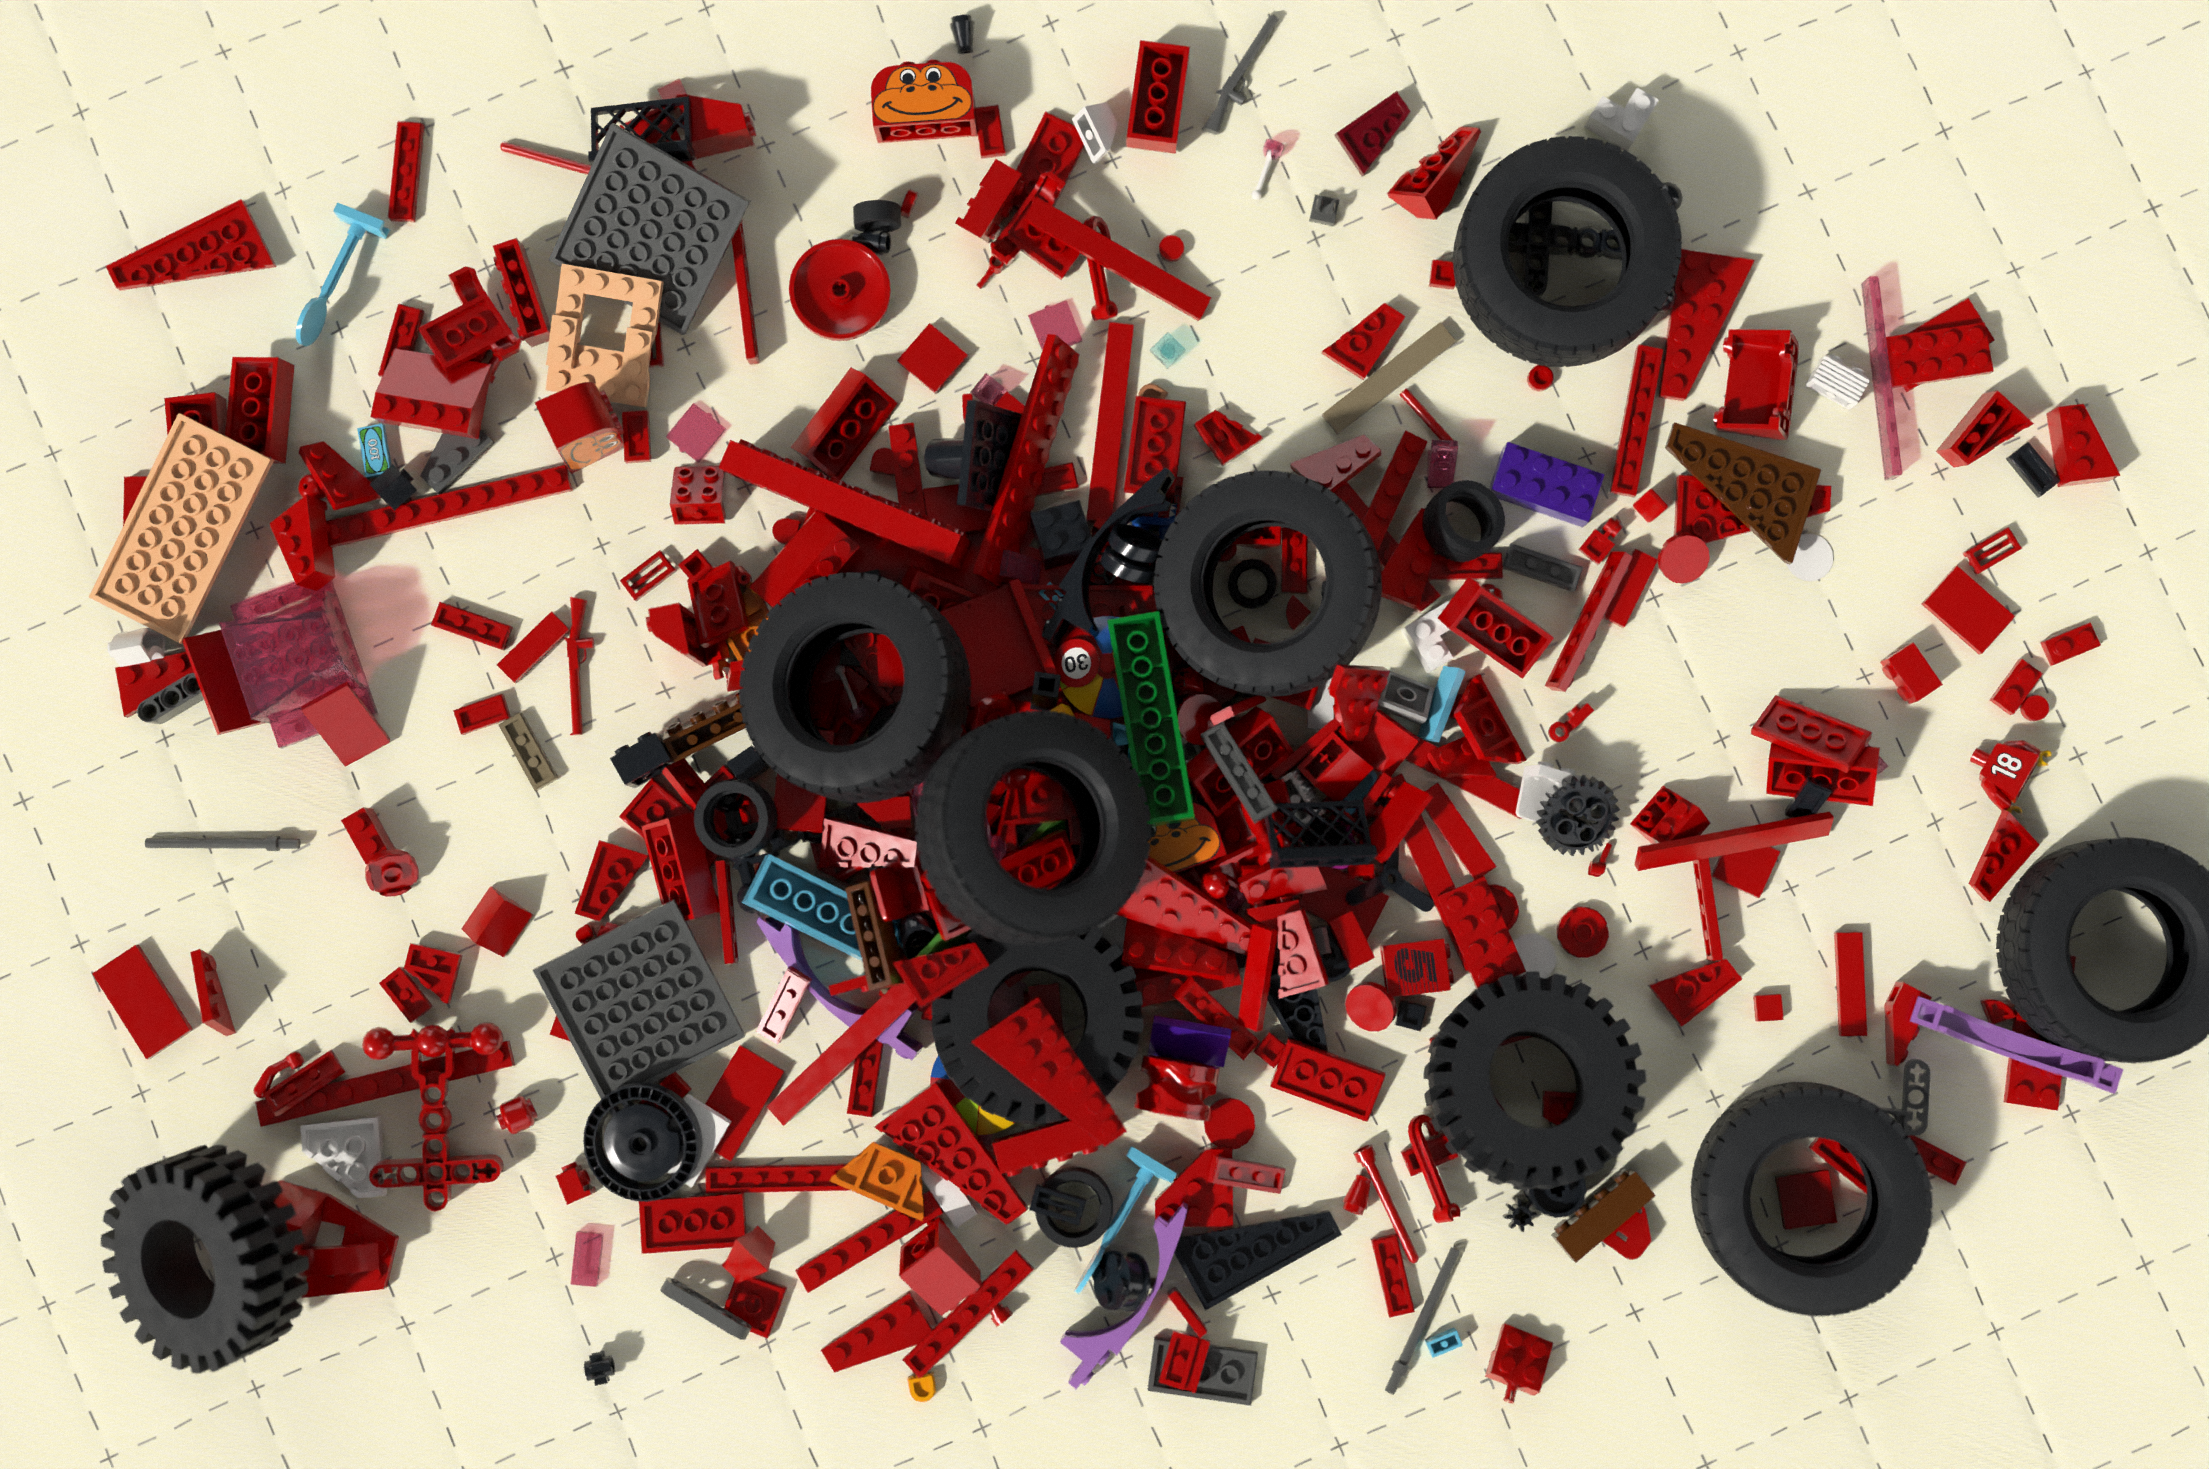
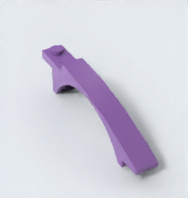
M766 914L757 919V924L785 964L812 978L808 990L828 1011L850 1027L868 1010V1008L848 1003L836 995H830V991L818 980L805 958L799 930ZM915 1003L877 1038L879 1042L889 1044L896 1049L895 1051L899 1056L905 1059L909 1058L911 1061L924 1047V1045L903 1031L919 1007Z
M1919 996L1909 1020L1969 1044L2112 1094H2116L2123 1072L2122 1068L2105 1063L2103 1059L2013 1032L1968 1015L1953 1007Z
M1185 1202L1181 1204L1168 1222L1160 1215L1154 1221L1153 1227L1159 1245V1270L1155 1283L1144 1304L1122 1321L1109 1327L1092 1331L1066 1330L1062 1335L1060 1343L1082 1360L1068 1381L1075 1389L1081 1383L1085 1386L1094 1375L1092 1369L1097 1363L1102 1365L1110 1355L1109 1349L1116 1355L1119 1354L1145 1317L1166 1276L1180 1238L1188 1207Z

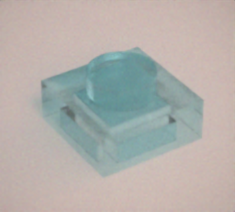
M1167 332L1150 349V352L1168 369L1186 352V349Z

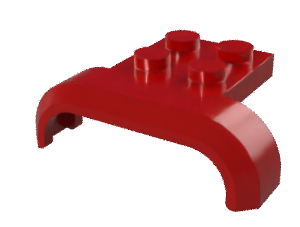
M1052 172L1042 173L1035 187L994 242H991V254L1008 266L1022 251L1062 280L1080 256V253L1023 220L1035 197L1054 206L1066 183Z
M465 266L449 274L450 283L462 305L419 327V332L444 370L448 372L490 349L501 361L517 354L522 344L521 338L514 336L483 289L475 269Z

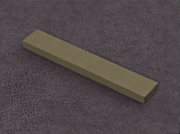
M1439 322L1325 411L1322 417L1338 435L1454 345L1456 340L1444 325Z

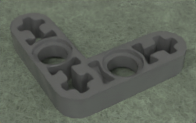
M1917 1058L1909 1060L1904 1067L1902 1109L1881 1108L1887 1114L1893 1115L1894 1120L1908 1135H1921L1927 1129L1930 1090V1068L1928 1064ZM1916 1064H1919V1067L1924 1069V1073H1920L1918 1076V1082L1924 1083V1087L1916 1084L1909 1085V1081L1915 1083V1075L1910 1072V1069H1914ZM1913 1090H1920L1923 1094V1100L1918 1104H1912L1908 1099L1909 1093ZM1908 1107L1916 1110L1923 1109L1922 1113L1916 1112V1118L1921 1122V1125H1916L1915 1130H1912V1127L1907 1124L1908 1121L1913 1119V1112L1907 1111Z

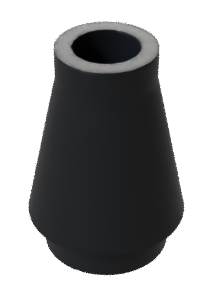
M971 15L953 16L950 28L958 48V54L972 53L974 21L971 20Z
M884 230L854 233L852 241L866 246L876 254L883 255V253H889L891 236L890 233L884 232Z

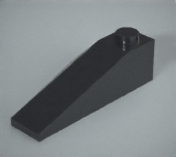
M1280 962L1273 963L1267 1001L1288 1037L1328 1052L1317 988L1279 998L1281 985L1278 965H1280Z

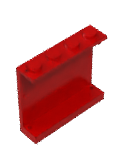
M1019 578L1010 581L1003 588L940 611L957 633L967 655L970 667L968 670L971 674L969 710H972L978 702L993 694L1008 696L1033 686L1035 672L1058 674Z

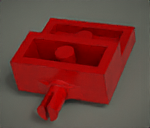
M1505 1323L1501 1326L1496 1347L1491 1353L1485 1377L1507 1385L1503 1398L1505 1402L1508 1401V1403L1514 1404L1517 1390L1532 1396L1540 1393L1553 1342Z

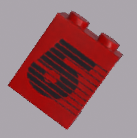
M1444 939L1380 946L1384 985L1387 989L1386 992L1390 996L1398 997L1451 990L1450 985L1454 984L1452 969H1448L1447 959L1451 958L1449 943H1445Z

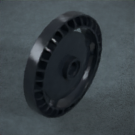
M637 1082L626 1084L603 1097L591 1111L584 1128V1153L594 1176L612 1193L633 1201L648 1202L670 1196L680 1189L696 1170L702 1151L701 1129L691 1107L674 1091L654 1083ZM631 1100H646L662 1106L675 1118L679 1127L671 1128L668 1124L671 1117L660 1108L649 1104H633ZM622 1103L625 1108L619 1110L617 1104ZM610 1112L613 1117L611 1118L605 1129L603 1149L602 1129L605 1119ZM680 1135H683V1143H681ZM639 1137L645 1139L647 1147L639 1143ZM680 1150H684L681 1165L672 1177L659 1183H638V1181H651L665 1175L676 1163Z

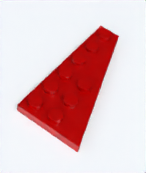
M240 199L105 267L115 287L122 291L268 269L277 266L246 203Z
M1148 856V859L1144 860L1147 864L1143 876L1139 878L1141 881L1131 895V898L1115 915L1248 955L1252 924L1216 900L1208 897L1203 891L1152 857Z
M1038 997L971 1041L972 1044L1004 1067L1104 1147L1127 1132Z

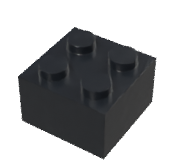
M1080 500L1030 513L1031 528L1045 570L1075 562L1083 548L1092 539Z
M647 732L637 738L638 742L630 747L627 744L614 751L616 755L611 757L610 760L624 785L637 788L648 782L651 778L662 774L666 766L674 763L662 735Z

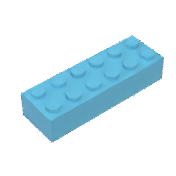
M770 854L766 855L742 903L862 961L846 892ZM901 919L892 920L898 945L900 943L898 926Z

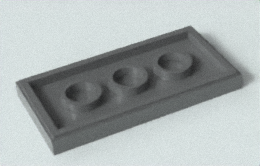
M1154 1337L1147 1391L1251 1406L1258 1357L1257 1351L1209 1345L1196 1393H1192L1185 1389L1182 1390L1159 1383L1170 1339Z

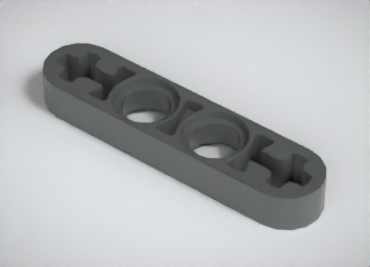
M667 1277L660 1289L667 1297L730 1335L746 1340L752 1328L749 1323L683 1283Z

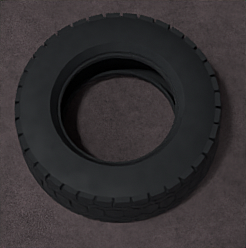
M1562 136L1533 142L1530 146L1526 145L1514 151L1513 154H1509L1498 162L1483 177L1471 195L1459 223L1454 242L1453 269L1456 288L1462 300V305L1472 322L1488 340L1495 343L1497 347L1509 354L1510 352L1512 356L1523 361L1528 360L1529 363L1542 366L1547 365L1549 367H1572L1596 362L1620 351L1634 341L1652 322L1667 301L1675 284L1681 261L1682 237L1680 223H1678L1679 218L1675 206L1672 205L1673 201L1666 188L1663 189L1664 185L1655 173L1651 174L1652 170L1641 160L1639 162L1636 161L1637 157L1626 150L1622 152L1620 147L1606 142L1604 144L1602 140L1589 137L1585 140V137L1569 136L1566 138ZM1556 201L1578 203L1600 214L1613 228L1621 247L1622 270L1616 287L1604 297L1594 302L1577 306L1553 304L1531 293L1516 276L1509 258L1508 238L1510 229L1520 216L1538 205Z
M1265 470L1245 472L1220 480L1201 491L1200 494H1197L1186 504L1185 508L1183 507L1175 517L1174 523H1171L1158 552L1160 557L1156 560L1154 572V593L1157 611H1159L1160 620L1166 635L1176 651L1192 668L1221 686L1245 694L1269 697L1297 694L1317 687L1333 677L1338 664L1349 665L1372 633L1379 613L1382 596V573L1378 553L1369 532L1359 517L1341 498L1325 486L1309 478L1289 472ZM1274 526L1296 530L1306 535L1314 543L1324 563L1326 587L1321 606L1311 622L1291 638L1271 644H1256L1243 641L1224 625L1214 604L1213 579L1218 562L1234 541L1250 531Z
M846 572L831 574L828 577L823 576L812 580L811 583H805L795 589L796 593L790 592L780 600L781 606L776 604L767 614L768 620L764 618L756 629V632L759 633L758 636L754 634L747 649L751 650L750 653H745L742 664L745 670H741L739 684L743 689H739L740 705L744 706L740 709L748 736L759 755L775 772L792 784L826 798L853 803L877 802L900 796L899 793L904 794L912 790L916 785H920L929 777L928 774L935 762L938 761L939 757L954 741L960 738L964 729L961 726L966 724L969 712L967 706H970L971 690L969 689L971 687V674L968 670L970 667L961 640L948 620L932 604L903 585L887 578L867 573ZM863 633L886 635L896 647L904 669L903 693L896 712L880 731L864 741L849 745H832L828 743L816 729L809 710V686L816 666L833 646L848 637Z
M1034 710L1016 712L997 718L966 733L948 747L939 757L938 761L935 762L928 774L929 777L924 782L921 790L922 795L918 801L916 812L919 814L916 815L915 832H918V835H916L918 852L921 851L919 858L923 871L927 870L925 876L931 888L936 889L934 893L943 905L947 904L946 909L957 919L961 918L960 922L970 929L976 930L977 933L993 940L1010 944L1036 945L1069 939L1093 930L1113 917L1131 898V895L1141 881L1139 878L1143 876L1147 864L1144 860L1148 859L1151 843L1147 842L1151 840V824L1147 823L1151 821L1149 805L1144 804L1148 800L1143 786L1139 787L1138 785L1141 783V780L1135 768L1130 769L1132 763L1124 752L1119 753L1121 748L1111 738L1106 739L1107 735L1097 727H1092V724L1080 718H1075V716L1062 712L1058 713L1057 711ZM1013 769L1032 770L1055 781L1071 799L1079 818L1081 839L1076 861L1065 878L1050 889L1027 885L1010 875L995 857L987 837L986 811L991 793L1001 778Z
M2129 837L2084 841L2069 845L2047 855L2034 864L2019 879L2020 881L2015 884L2009 895L2011 897L2007 898L2002 909L2004 915H2000L1997 928L2000 933H1997L1996 949H1999V952H1996L1998 968H2002V971H1999L2003 986L2007 987L2005 991L2011 1003L2016 1004L2014 1008L2022 1019L2027 1020L2026 1023L2037 1034H2040L2039 1036L2053 1045L2112 1062H2155L2180 1055L2205 1040L2209 1035V871L2203 865H2198V861L2174 847L2152 840ZM2111 889L2125 892L2137 898L2152 911L2162 927L2167 947L2165 971L2156 989L2140 1004L2122 1011L2114 1010L2101 1004L2083 988L2074 973L2069 952L2071 930L2080 911L2097 895Z
M1789 1082L1763 1088L1740 1099L1721 1114L1722 1116L1711 1126L1700 1145V1149H1698L1691 1178V1203L1695 1223L1704 1245L1716 1263L1736 1284L1758 1300L1786 1312L1806 1316H1836L1850 1313V1311L1854 1312L1868 1307L1869 1304H1874L1884 1298L1886 1293L1889 1294L1901 1284V1280H1905L1913 1270L1912 1266L1918 1262L1923 1252L1921 1249L1925 1247L1929 1236L1928 1229L1931 1228L1933 1213L1931 1211L1933 1209L1932 1192L1930 1191L1931 1185L1928 1172L1918 1149L1905 1130L1890 1115L1877 1105L1858 1095L1830 1085L1813 1082ZM1818 1137L1839 1142L1855 1157L1866 1181L1867 1205L1858 1229L1841 1246L1827 1253L1815 1256L1791 1255L1770 1246L1757 1229L1751 1210V1189L1760 1165L1777 1148L1797 1139Z

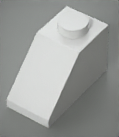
M1107 102L1084 106L1072 119L1093 163H1097L1110 150L1118 125Z

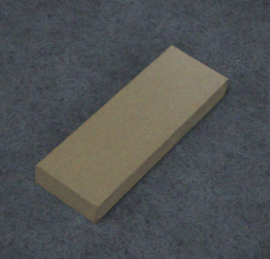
M522 712L498 724L534 791H538L559 779Z

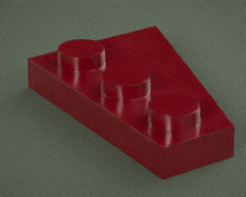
M1397 91L1334 135L1361 176L1367 172L1371 164L1411 112Z

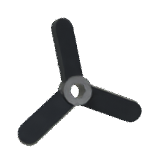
M1399 845L1388 860L1383 862V871L1378 877L1348 891L1345 897L1348 905L1356 906L1386 890H1393L1423 912L1430 911L1434 905L1433 900L1402 878L1401 873L1398 871ZM1388 875L1393 877L1392 884L1388 882Z

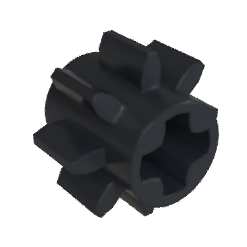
M1516 1198V1204L1511 1206L1506 1203V1207L1509 1210L1508 1214H1504L1503 1217L1511 1220L1508 1227L1513 1229L1518 1225L1519 1230L1524 1232V1226L1528 1224L1534 1226L1531 1219L1537 1213L1529 1210L1531 1206L1529 1201L1522 1205L1520 1199ZM1519 1209L1525 1212V1215L1521 1216V1221L1514 1217V1215L1519 1213Z
M604 1351L592 1353V1355H589L590 1360L584 1362L587 1381L594 1380L595 1386L607 1384L610 1381L609 1376L615 1375L613 1357H605Z

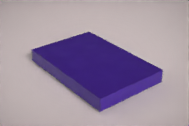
M1154 1016L1148 1054L1224 1068L1232 1029Z

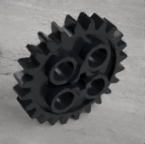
M1582 775L1580 781L1575 776H1572L1571 783L1569 784L1563 779L1561 788L1553 785L1555 792L1553 794L1545 793L1549 798L1548 801H1540L1544 810L1537 811V814L1541 817V819L1536 821L1540 827L1538 832L1546 844L1554 851L1558 849L1562 855L1567 851L1571 856H1574L1576 850L1581 855H1584L1585 848L1587 847L1593 852V845L1595 843L1603 846L1601 839L1603 837L1610 839L1607 831L1616 830L1612 822L1619 820L1615 813L1620 811V808L1616 805L1618 799L1613 795L1614 792L1602 780L1598 781L1593 776L1589 780L1585 775Z

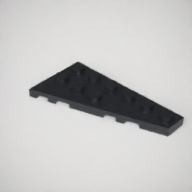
M1328 1210L1180 1237L1174 1254L1206 1311L1336 1239L1342 1233Z

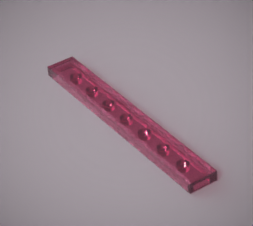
M1872 276L1861 283L1884 480L1886 481L1894 480L1901 476L1902 466L1879 277Z

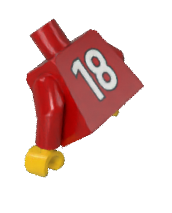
M2025 740L2006 741L2003 744L1996 743L1991 754L1976 748L1970 758V762L1983 767L1979 774V780L1989 799L2001 811L2006 810L2011 813L2014 809L2015 812L2021 814L2022 809L2011 804L2016 803L2035 767L2049 765L2043 761L2042 757H2051L2052 753L2047 750L2040 751L2039 748Z

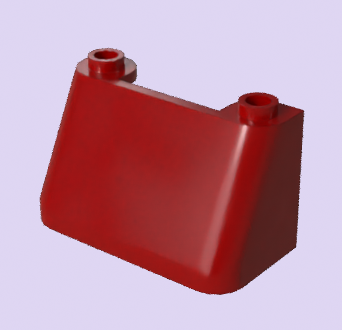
M1729 329L1728 338H1724L1723 352L1727 353L1730 359L1724 406L1720 407L1719 411H1715L1714 426H1717L1716 428L1720 432L1787 440L1790 430L1799 358V343L1791 330Z

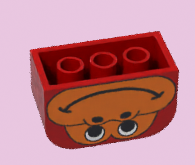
M928 60L926 63L921 64L907 61L902 62L900 65L886 67L874 77L871 84L873 128L878 143L977 136L972 81L968 72L962 66L953 62H940L939 60Z
M594 382L579 383L534 402L558 453L571 474L616 453L623 447L624 443L620 436L624 434L622 426L616 414H610L614 410L605 391L599 392Z
M1192 803L1195 820L1151 827V840L1147 841L1151 843L1149 856L1176 874L1227 855L1212 814L1199 804Z

